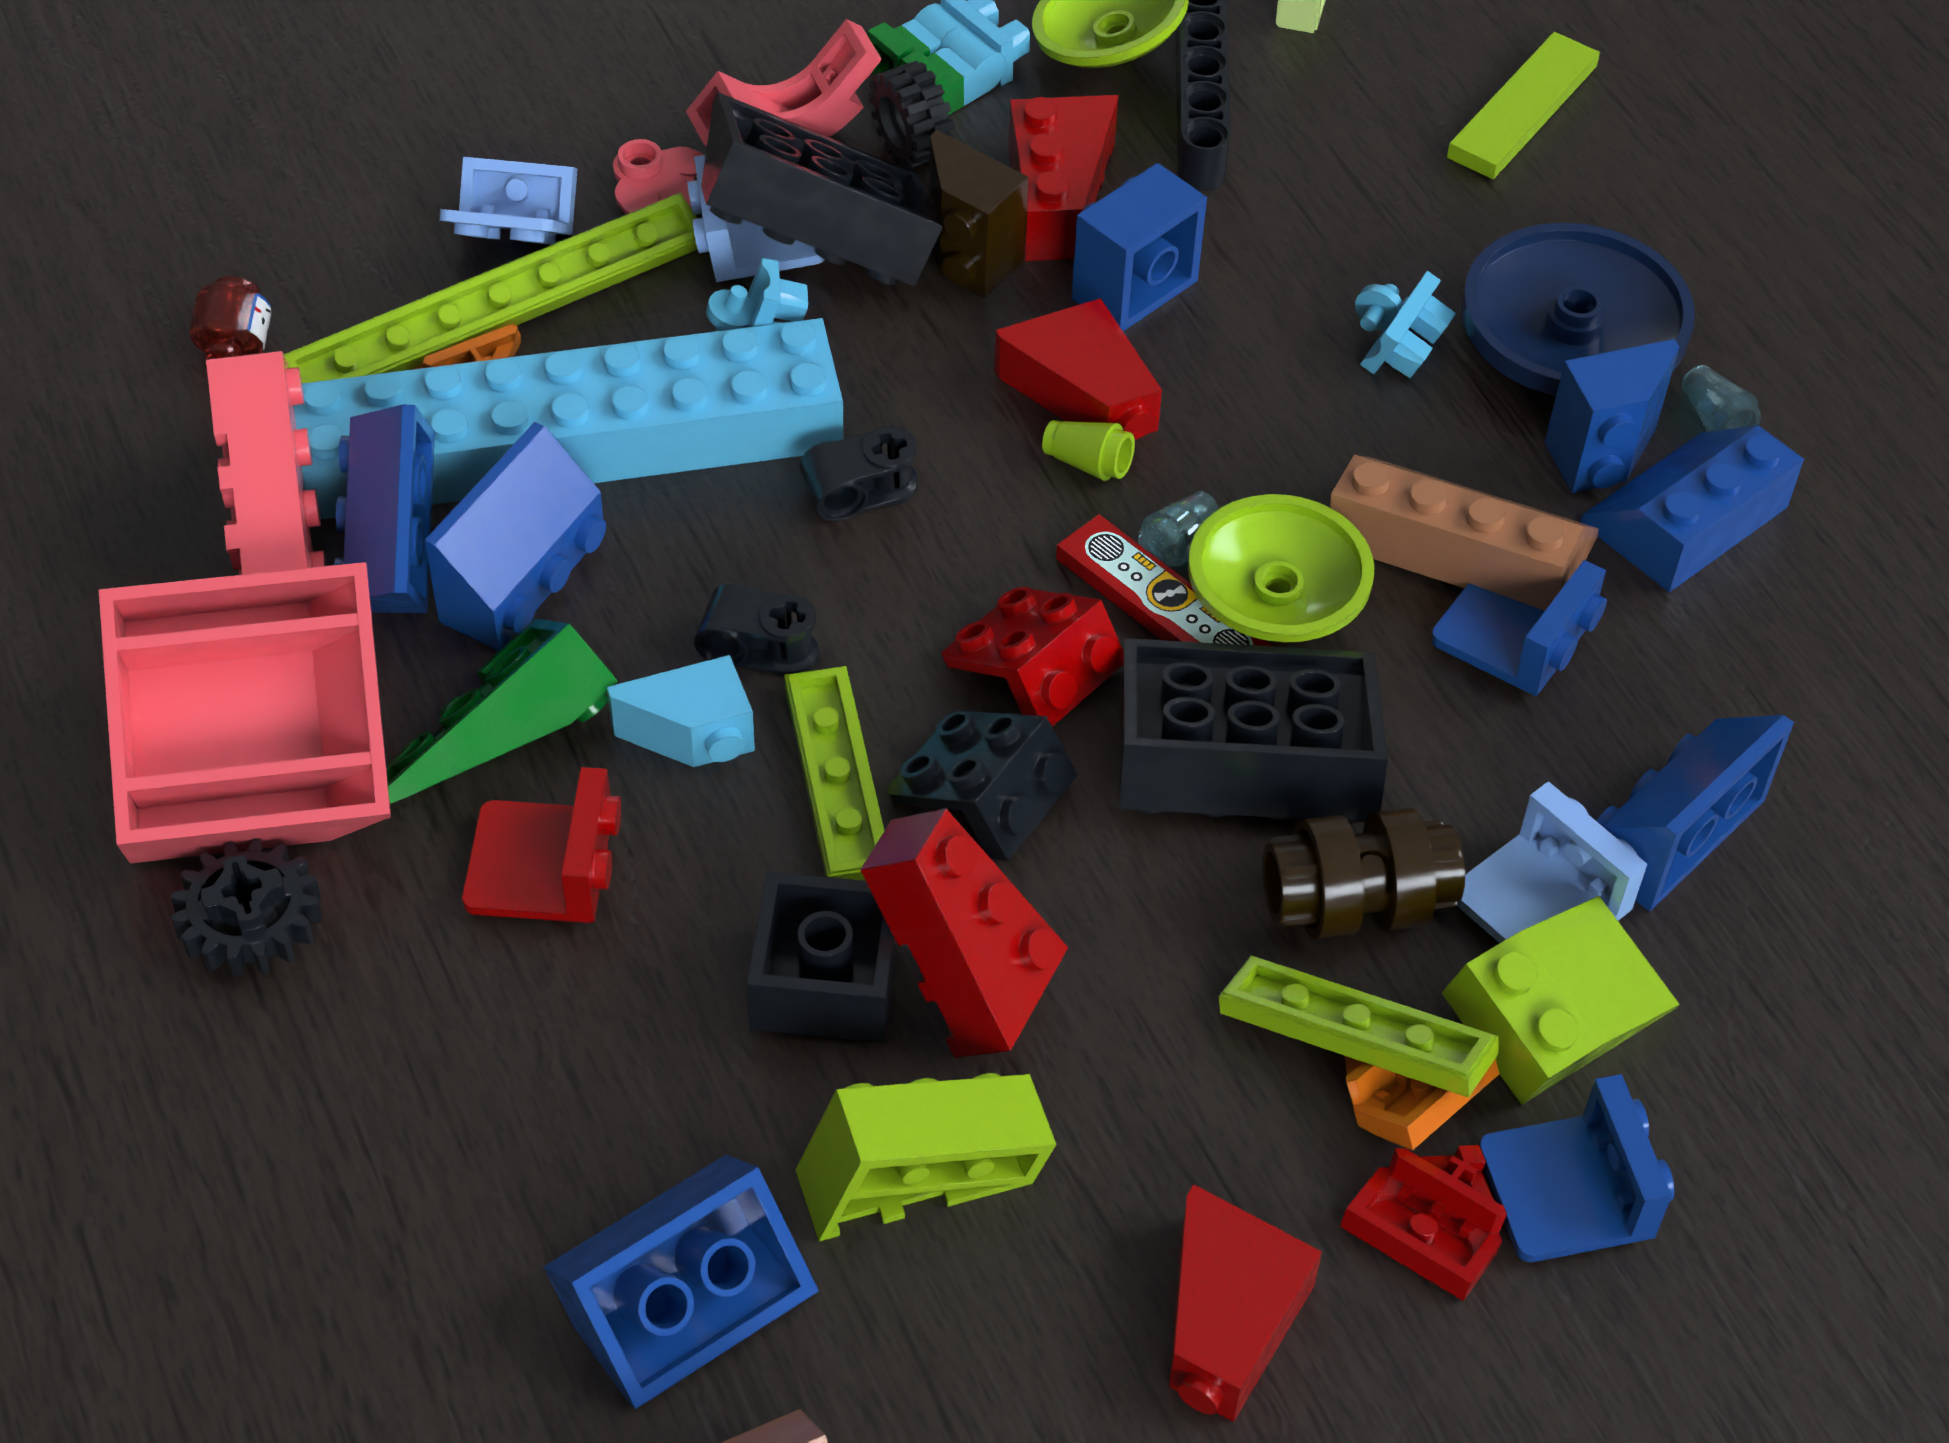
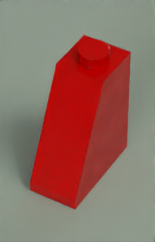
M1101 298L996 330L994 372L998 378L1062 420L1119 423L1123 431L1133 434L1134 440L1158 431L1162 389Z
M1193 1185L1187 1194L1181 1230L1169 1387L1177 1391L1181 1399L1193 1409L1205 1414L1217 1413L1234 1422L1314 1288L1322 1251Z

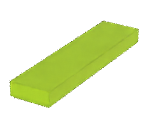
M1553 32L1449 143L1447 158L1494 180L1597 67L1600 52Z
M842 666L784 675L785 692L825 877L866 881L860 869L884 833V827L847 667Z
M1252 955L1219 995L1220 1014L1468 1098L1499 1054V1036Z

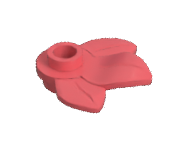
M635 139L624 143L619 148L618 155L613 161V172L618 181L614 192L618 206L625 214H629L681 192L692 209L687 181H693L697 177L694 157L704 154L681 146L661 150L656 143L646 139Z

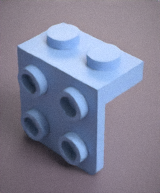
M706 155L694 157L697 180L687 181L693 215L702 214L703 218L692 220L698 252L710 253L716 282L754 276L761 258L779 261V271L816 265L825 260L815 253V247L797 240H795L793 245L783 244L768 237L762 231V226L744 219L741 224H733L715 216L710 211L711 206L706 205L701 188Z
M463 157L459 211L440 209L439 221L454 223V234L500 240L501 229L510 230V240L553 245L556 242V234L572 236L578 168Z
M1548 781L1530 795L1520 834L1465 874L1463 897L1456 906L1499 943L1526 928L1597 896H1600L1619 921L1633 909L1647 863L1638 857L1636 851L1627 842L1617 839L1589 816L1586 809L1578 801L1568 798Z

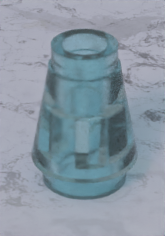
M1706 365L1693 368L1684 377L1682 390L1687 395L1707 432L1759 425L1761 413L1758 409V401L1752 393L1731 382Z
M1195 491L1189 496L1148 515L1142 522L1141 530L1138 534V544L1168 567L1185 564L1189 559L1191 542L1198 528L1211 514L1219 509L1216 501L1206 492Z

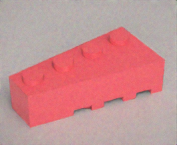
M282 351L206 360L214 437L217 446H222L223 458L218 459L217 467L219 486L224 506L231 510L232 520L226 521L224 532L226 550L230 554L233 570H239V575L327 566L324 550L313 551L310 527L321 526L316 489L305 490L302 466L313 465L308 429L296 428L294 405L304 404V392L299 367L288 368V362Z

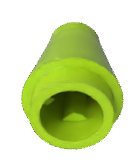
M1052 420L1045 429L1042 449L1046 455L1054 456V458L1098 479L1107 481L1111 477L1121 479L1126 475L1133 459L1135 440L1133 434L1123 431L1119 423L1061 422Z

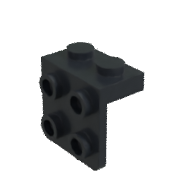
M959 710L945 716L938 723L934 734L916 755L909 758L902 765L900 773L888 786L887 793L895 804L962 810L989 858L1009 861L1078 774L1047 716Z

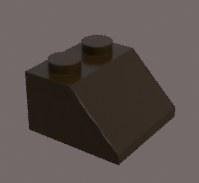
M936 130L930 135L929 197L943 225L934 245L939 273L955 284L963 286L985 298L1024 261L1028 176Z

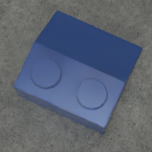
M1675 339L1564 361L1545 445L1572 493L1595 488H1608L1628 480L1656 430L1679 350Z

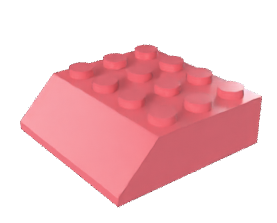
M366 562L98 589L116 843L130 864L200 856L204 852L210 855L225 853V843L230 841L235 844L238 851H246L254 838L261 840L263 848L276 847L280 843L290 846L331 841L391 817Z

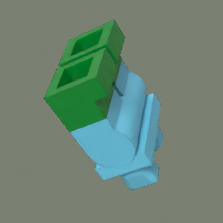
M941 0V4L934 3L926 6L914 19L894 29L886 22H883L868 30V37L882 59L874 68L872 74L875 76L891 70L892 67L894 69L913 61L923 62L927 65V71L932 70L935 74V85L941 84L945 92L942 98L944 103L949 102L951 111L947 113L949 116L986 94L997 84L1003 86L1013 80V62L1030 52V32L1017 19L999 28L997 26L999 24V10L993 0Z

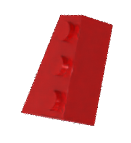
M1119 95L1010 99L1008 137L1010 166L1012 169L1028 176L1025 261L1074 259L1077 215L1087 205L1096 202L1099 189L1102 188L1109 156L1112 155L1115 146Z
M947 809L891 820L860 870L898 946L908 945L924 977L917 984L926 1002L936 1001L952 1033L945 1040L954 1058L1011 1051L1069 947Z

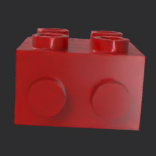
M1029 587L1014 588L1003 594L998 599V605L978 622L971 623L962 628L956 634V640L941 653L947 667L1006 678L1022 715L1047 716L1052 727L1123 666V649L1101 599L1075 596L1070 593L1035 590Z
M581 767L574 806L491 800L484 803L480 808L462 895L464 909L472 915L594 923L600 890H608L611 880L612 852L607 850L609 835H618L621 821L620 796H610L608 770Z

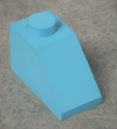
M730 655L607 687L610 722L615 737L692 767L712 762H726L739 755L755 751L753 711Z

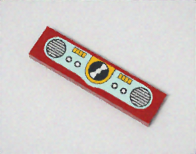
M1100 514L1057 544L1056 559L1160 640L1273 646L1266 640L1240 633L1217 620L1201 604L1190 582Z

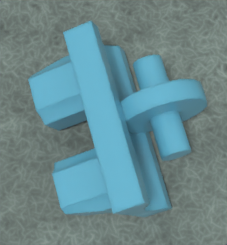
M761 258L749 292L740 285H734L731 287V290L722 289L714 292L707 303L706 315L709 321L716 327V331L779 324L780 322H775L774 318L793 322L802 321L808 309L807 285L780 279L779 261Z
M1427 271L1410 296L1406 297L1403 302L1399 296L1398 288L1393 284H1371L1360 291L1355 300V310L1361 319V327L1369 332L1375 329L1382 330V333L1360 365L1375 374L1385 361L1409 379L1413 376L1433 347L1408 330L1409 327L1434 344L1456 314L1432 296V293L1441 281Z

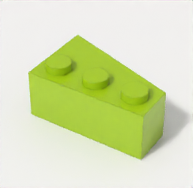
M986 1073L973 1079L947 1081L922 1078L908 1084L882 1086L857 1083L844 1089H836L796 1168V1174L819 1242L840 1236L838 1223L879 1212L883 1224L905 1219L904 1205L944 1195L946 1204L949 1207L1031 1185L1057 1144L1030 1074L1000 1076L996 1073Z

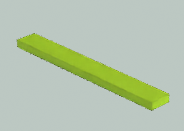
M680 192L286 353L284 356L288 362V368L299 367L302 383L412 370L421 366L424 357L510 324L517 326L698 250L692 221L698 218L696 215H693L692 209Z

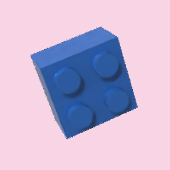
M1156 163L1138 176L1127 179L1121 187L1103 199L1087 205L1077 215L1072 299L1080 305L1101 298L1122 331H1125L1197 282L1207 197L1171 171Z

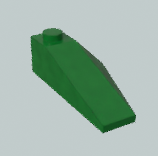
M534 619L476 673L483 681L479 689L474 688L461 697L452 698L439 711L441 716L438 722L442 727L434 735L430 731L418 735L386 766L390 804L568 726L576 719L580 723L587 721L607 704L608 696L605 694L607 687L615 685L618 680L570 623Z

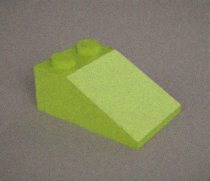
M1600 896L1526 928L1466 963L1442 992V995L1464 1025L1499 1036V1054L1496 1057L1500 1076L1521 1105L1680 1005Z

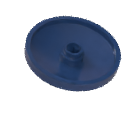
M1547 223L1529 226L1506 234L1492 242L1477 256L1470 267L1461 306L1466 333L1474 347L1489 364L1523 386L1552 396L1557 394L1564 361L1675 339L1679 350L1673 368L1674 371L1686 353L1695 320L1694 303L1687 284L1675 267L1662 255L1628 235L1599 226L1579 223Z

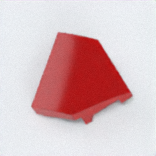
M1479 1145L1458 1146L1455 1155L1421 1157L1412 1153L1407 1148H1395L1389 1167H1379L1348 1205L1340 1227L1464 1301L1498 1253L1502 1243L1499 1232L1507 1213L1503 1205L1494 1201L1482 1172L1486 1161Z

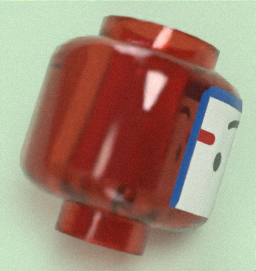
M234 276L218 278L215 282L205 285L196 295L189 328L190 340L198 350L205 353L207 360L261 354L266 344L271 319V304L260 293L259 287L249 280Z

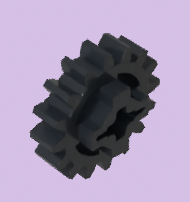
M254 838L249 845L248 851L238 852L235 844L230 841L225 843L224 857L216 859L206 852L200 855L203 870L200 873L184 870L180 874L185 890L175 891L171 894L175 913L171 915L178 939L183 941L186 954L190 959L202 955L206 969L211 972L220 967L224 961L229 962L232 974L235 977L241 976L245 970L246 963L256 962L257 968L262 974L269 972V958L278 955L287 962H291L295 959L291 944L294 941L310 944L314 939L310 924L322 921V912L319 904L321 894L316 875H310L307 860L303 856L290 860L287 845L282 843L273 848L270 853H266L263 851L261 840ZM244 900L249 901L252 910L250 914H246L242 904Z

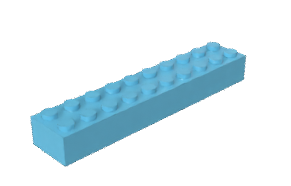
M823 318L302 383L304 404L294 405L296 428L308 429L313 465L302 466L305 490L316 489L320 519L336 518L337 499L339 496H347L348 473L340 471L339 442L341 436H349L350 417L402 404L416 405L435 432L432 505L461 501L534 422L545 426L593 483L803 456L806 451L817 444L844 439L843 399Z

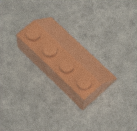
M1360 455L1352 457L1331 493L1330 508L1347 518L1361 532L1370 547L1373 559L1461 588H1465L1470 583L1544 611L1582 561L1586 560L1598 537L1599 528L1382 460Z

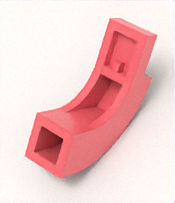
M846 19L813 61L795 76L776 84L759 86L741 82L717 71L686 110V113L705 146H707L712 106L717 92L831 137L846 126L864 108L855 92L882 59L862 26Z

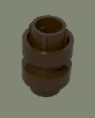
M1404 808L1370 812L1366 817L1363 833L1354 834L1350 823L1342 815L1301 819L1297 822L1293 835L1273 837L1265 845L1262 858V877L1265 899L1272 919L1275 922H1280L1284 927L1304 925L1309 936L1313 939L1356 934L1361 927L1363 913L1373 912L1378 926L1384 931L1428 926L1434 911L1453 909L1462 899L1465 888V864L1461 843L1452 825H1445L1441 820L1423 821L1416 809Z

